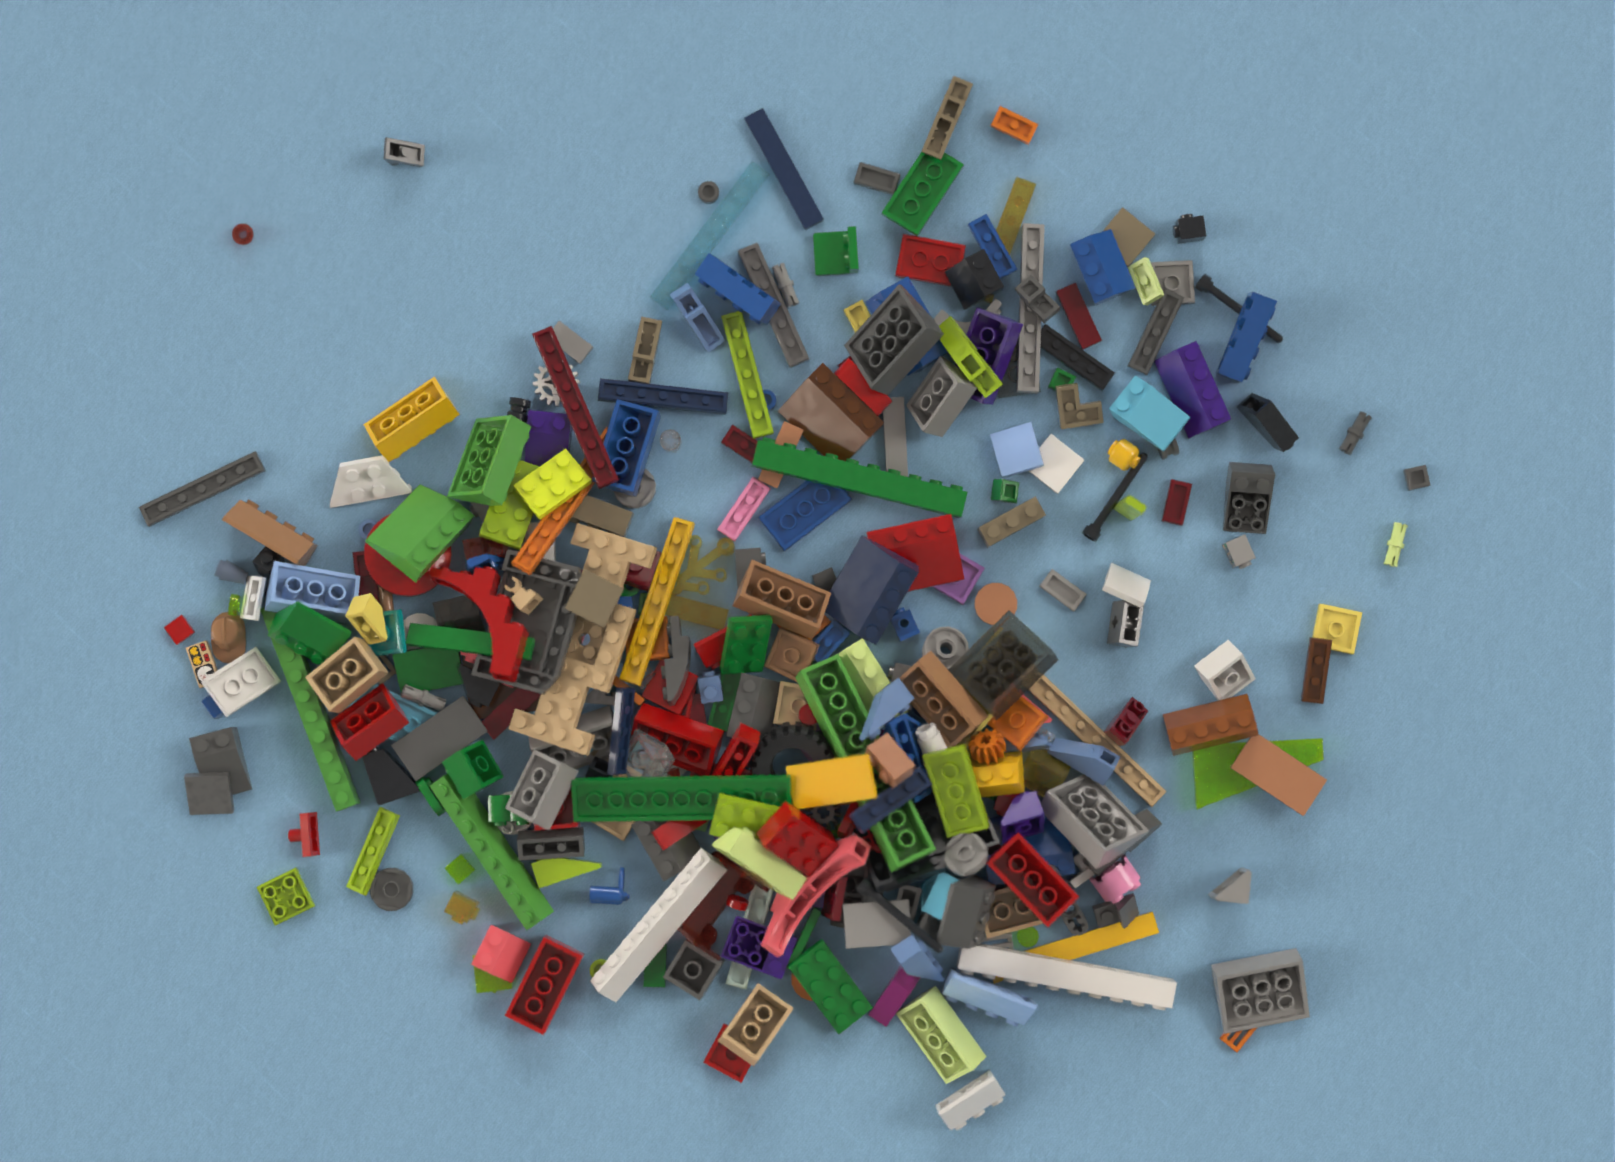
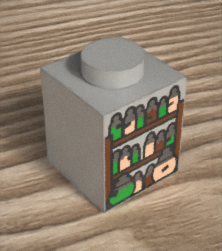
M1246 535L1222 544L1232 568L1239 566V569L1252 565L1250 560L1256 558Z

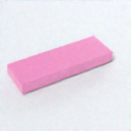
M752 477L717 530L735 542L771 488L758 481L755 477Z

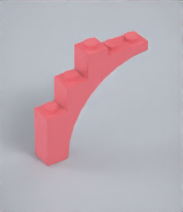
M855 834L838 840L839 846L810 877L801 872L807 879L793 900L776 893L770 909L773 912V916L762 941V947L776 957L782 956L797 925L814 902L842 876L855 868L865 865L871 846Z

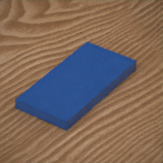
M806 480L758 518L785 552L852 501V498L846 490Z

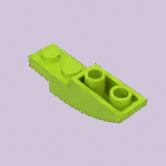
M951 316L939 325L944 334L940 341L970 382L974 383L985 398L1003 385L1001 380L978 353L975 345Z

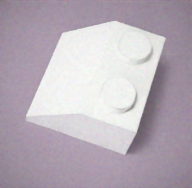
M1229 640L1194 665L1199 676L1218 701L1233 697L1256 679L1244 655Z

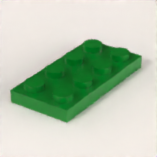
M921 152L883 209L882 215L918 237L964 167V164L945 152L941 160Z
M822 939L787 965L838 1035L873 1008Z

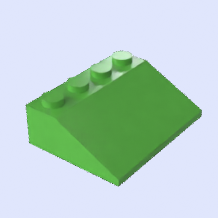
M512 415L476 419L447 497L489 506L503 505L508 495L507 491L510 483L515 477L514 472L517 464L522 458V450L529 439L531 426Z
M419 484L365 542L416 583L469 527L474 515L459 502Z

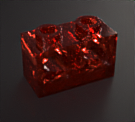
M483 537L462 540L466 560L484 554L505 558L507 549L510 550L509 546Z

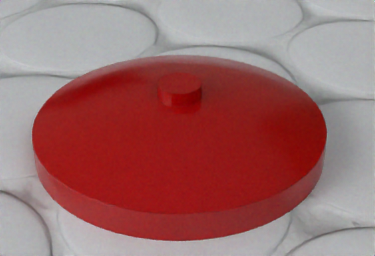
M389 515L382 518L373 526L367 538L388 518ZM366 542L364 560L369 575L380 588L397 596L413 597L425 594L438 585L431 579L430 572L432 568H449L451 546L416 583Z

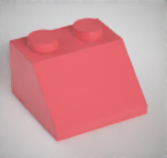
M490 925L471 965L513 983L531 943L497 926Z

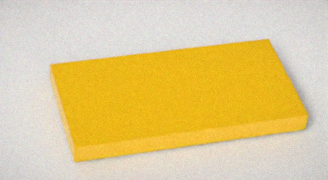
M869 753L786 766L787 775H791V797L793 806L796 809L878 797Z

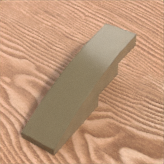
M953 76L921 152L937 159H942L973 83Z
M641 316L628 376L629 382L650 384L662 327L661 320Z

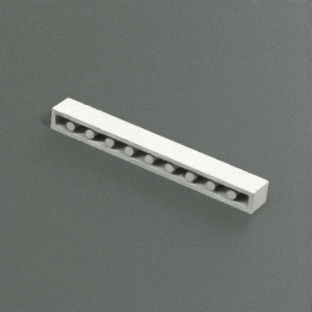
M979 944L970 949L959 948L956 964L961 973L967 975H974V972L982 973V977L995 979V976L1004 977V981L1016 983L1017 980L1025 981V985L1038 987V984L1046 985L1047 989L1054 991L1064 988L1068 989V993L1080 995V992L1089 993L1090 997L1101 999L1102 996L1110 997L1111 1001L1120 1003L1123 1002V999L1129 1000L1131 1004L1136 1006H1144V1003L1153 1005L1152 1008L1158 1010H1165L1166 1007L1172 1008L1177 982L1171 978L986 944Z

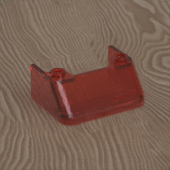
M715 851L711 855L718 858L727 871L677 930L697 948L719 961L721 956L711 948L717 939V930L712 925L727 906L728 895L735 894L737 891L741 894H747L753 890L755 885L767 893L770 889L724 854Z

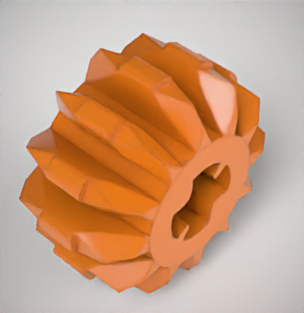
M986 728L984 732L978 731L977 735L971 736L968 746L973 760H977L979 764L985 762L989 765L992 761L997 763L998 758H1004V752L1006 751L1004 737L995 729L989 731Z

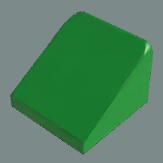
M994 479L991 500L1017 503L1019 482Z

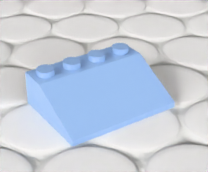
M951 967L941 991L945 995L946 1000L954 1003L960 1000L966 1003L965 1007L975 1011L978 1008L986 1010L985 1014L995 1019L999 1015L1006 1018V1023L1018 1027V1024L1025 1025L1037 1008V1004L1027 996L975 976L963 974L961 971Z

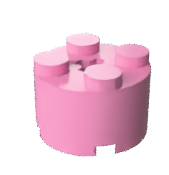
M1125 855L1099 877L1089 878L1105 902L1111 901L1112 904L1119 902L1123 898V894L1128 890L1134 891L1141 885L1139 882L1140 875Z

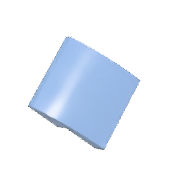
M1032 422L990 434L1003 478L1044 466Z

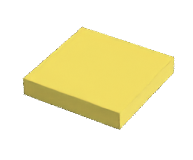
M1319 604L1312 637L1331 639L1332 651L1354 655L1362 612Z

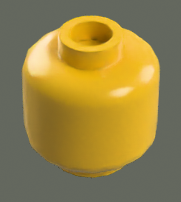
M1126 439L1115 440L1107 452L1109 461L1123 471L1128 470L1130 467L1134 469L1141 459L1138 457L1139 448Z

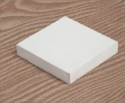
M1050 434L1040 447L1044 466L1029 470V472L1058 494L1084 462V459L1054 435Z

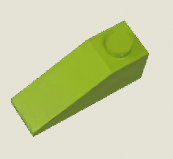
M574 858L535 859L536 862L531 863L539 888L603 867L601 862Z

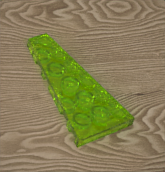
M1323 738L1270 741L1306 766L1324 760ZM1246 742L1225 743L1192 751L1196 810L1257 786L1230 768Z

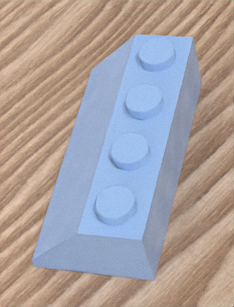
M274 561L267 587L265 611L277 613L299 601L336 623L351 625V622L346 617V613L353 597L359 596L360 576Z

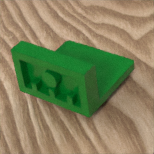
M856 226L847 227V231L813 234L816 276L858 273Z

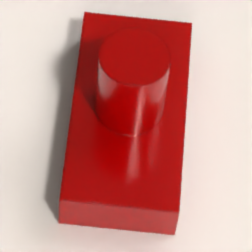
M317 812L300 813V829H290L288 839L290 842H302L303 857L320 855Z

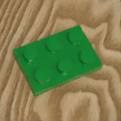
M771 615L729 617L719 668L721 674L763 672L773 621Z

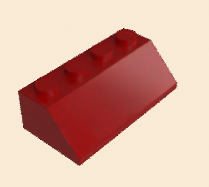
M643 703L634 718L629 750L631 749L632 751L640 740L654 749H658L655 759L703 776H711L721 748L724 730ZM653 739L659 742L658 746L651 743L650 740ZM643 749L642 752L647 756L648 752Z
M1016 833L987 858L986 864L1046 927H1049L1079 898L1075 891L1019 833Z

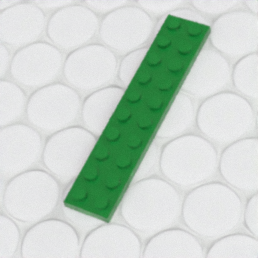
M791 775L575 778L571 780L574 822L713 820L719 793L781 807L785 801L792 805Z

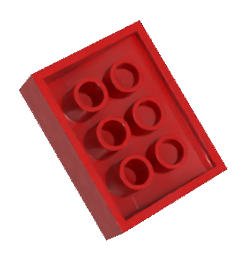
M951 514L867 532V538L919 566V573L908 592L965 580Z

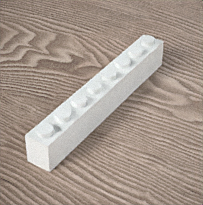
M702 848L693 856L692 860L678 874L677 878L590 980L598 993L614 1002L619 1000L727 871L718 858Z

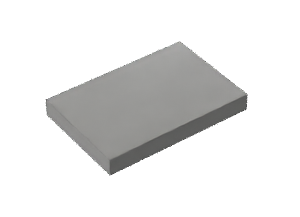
M908 899L889 900V902L910 918ZM876 901L843 904L846 949L897 945L911 936V931Z

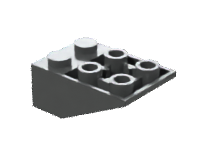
M1229 462L1226 478L1223 531L1266 534L1275 480V472L1272 465Z

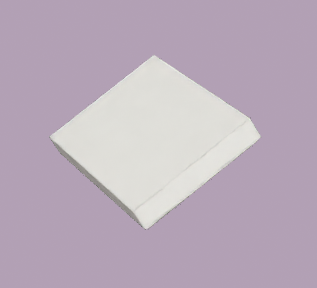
M254 647L203 679L201 683L224 715L228 717L280 684L281 680L258 648Z

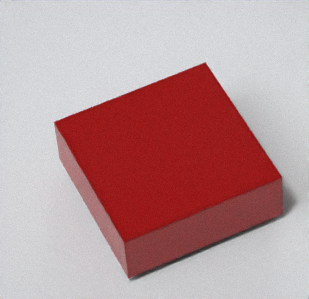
M180 615L164 627L176 645H179L195 633L183 615Z

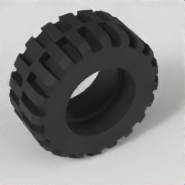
M784 722L781 727L775 725L771 727L769 733L765 732L761 736V740L753 753L751 773L753 775H777L773 770V759L777 753L787 748H798L807 752L812 757L813 762L834 759V755L821 731H814V727L811 725L807 727L802 726V722H796L795 725Z

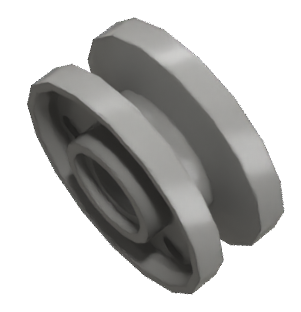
M949 626L939 627L932 630L926 637L922 647V657L929 651H932L949 672L953 674L964 665L969 653L968 641L958 629ZM940 648H948L950 654H943Z

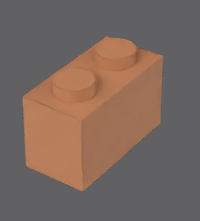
M888 733L867 746L865 754L869 753L872 768L874 767L878 771L881 780L885 784H889L892 789L913 774L915 764Z

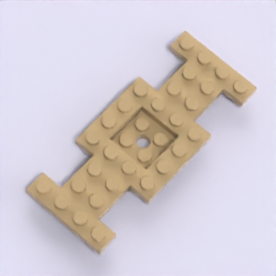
M579 523L576 525L570 543L589 550L582 573L586 569L622 588L631 563L651 569L657 548ZM617 601L604 628L577 616L561 676L545 694H541L535 714L515 709L508 729L589 756L595 735L578 730L576 727L589 688L610 693L637 610L619 605ZM585 634H589L590 642L588 645L583 646L581 639Z

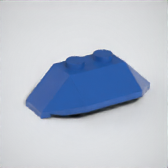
M903 713L887 723L883 735L888 733L915 764L914 770L920 766L928 777L922 757L923 754L915 734L917 728L922 726V724ZM928 787L912 798V802L916 803L931 794L932 787Z

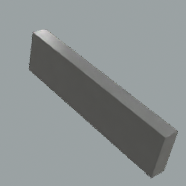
M1166 288L1163 290L1164 296L1159 298L1127 365L1145 375H1148L1185 298Z

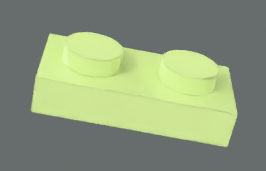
M1144 257L1127 267L1143 305L1148 306L1164 296L1149 258Z

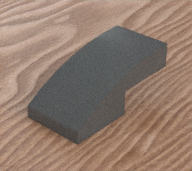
M1032 275L1015 287V291L1044 324L1060 311V306L1045 293V288Z

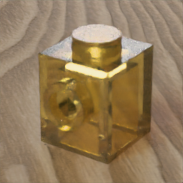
M455 891L444 912L452 915L451 919L463 925L464 922L469 923L471 919L475 921L480 912V908H478L480 902L459 891Z

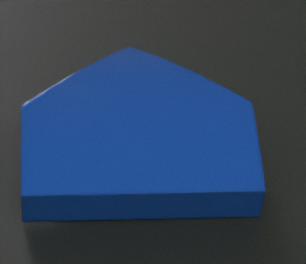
M491 554L476 556L466 560L465 571L473 574L475 567L483 568V566H489L499 571L502 570L505 558Z

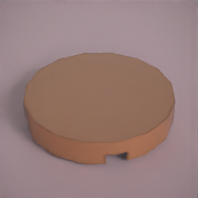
M990 583L978 591L974 601L975 611L983 622L989 625H1001L1007 623L1014 616L1017 610V598L1009 586L1002 583Z

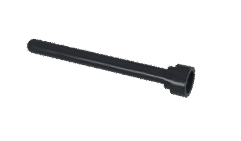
M1204 274L1195 285V288L1200 292H1209L1237 314H1240L1242 306L1214 286V282L1211 281L1212 278ZM1266 326L1268 328L1267 336L1277 343L1283 341L1281 334L1270 326Z
M1145 452L1138 456L1141 458L1138 465L1134 469L1130 468L1094 523H1090L1089 526L1086 525L1082 531V534L1091 541L1096 542L1101 535V526L1147 460L1148 455Z
M866 877L856 889L859 894H864L866 897L869 895L936 953H942V945L877 892L872 884L873 881Z

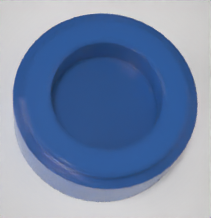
M764 389L768 411H770L776 405V396L772 391Z

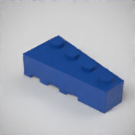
M710 253L695 272V275L699 277L698 282L706 288L711 286L716 289L715 294L723 300L727 298L731 300L734 308L740 312L746 311L749 313V318L758 325L761 322L767 325L781 305L779 301Z
M1256 292L1247 294L1216 374L1237 382H1243L1244 379H1248L1252 369L1249 367L1250 363L1258 355L1260 349L1258 345L1260 340H1263L1268 329L1266 326L1274 315L1276 300Z

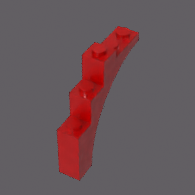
M483 566V568L475 567L473 574L463 570L460 573L453 572L446 567L432 568L430 577L435 584L450 587L464 594L483 612L492 637L491 675L497 680L516 683L529 633L523 624L511 622L515 605L507 595L497 594L501 579L497 571L489 566Z

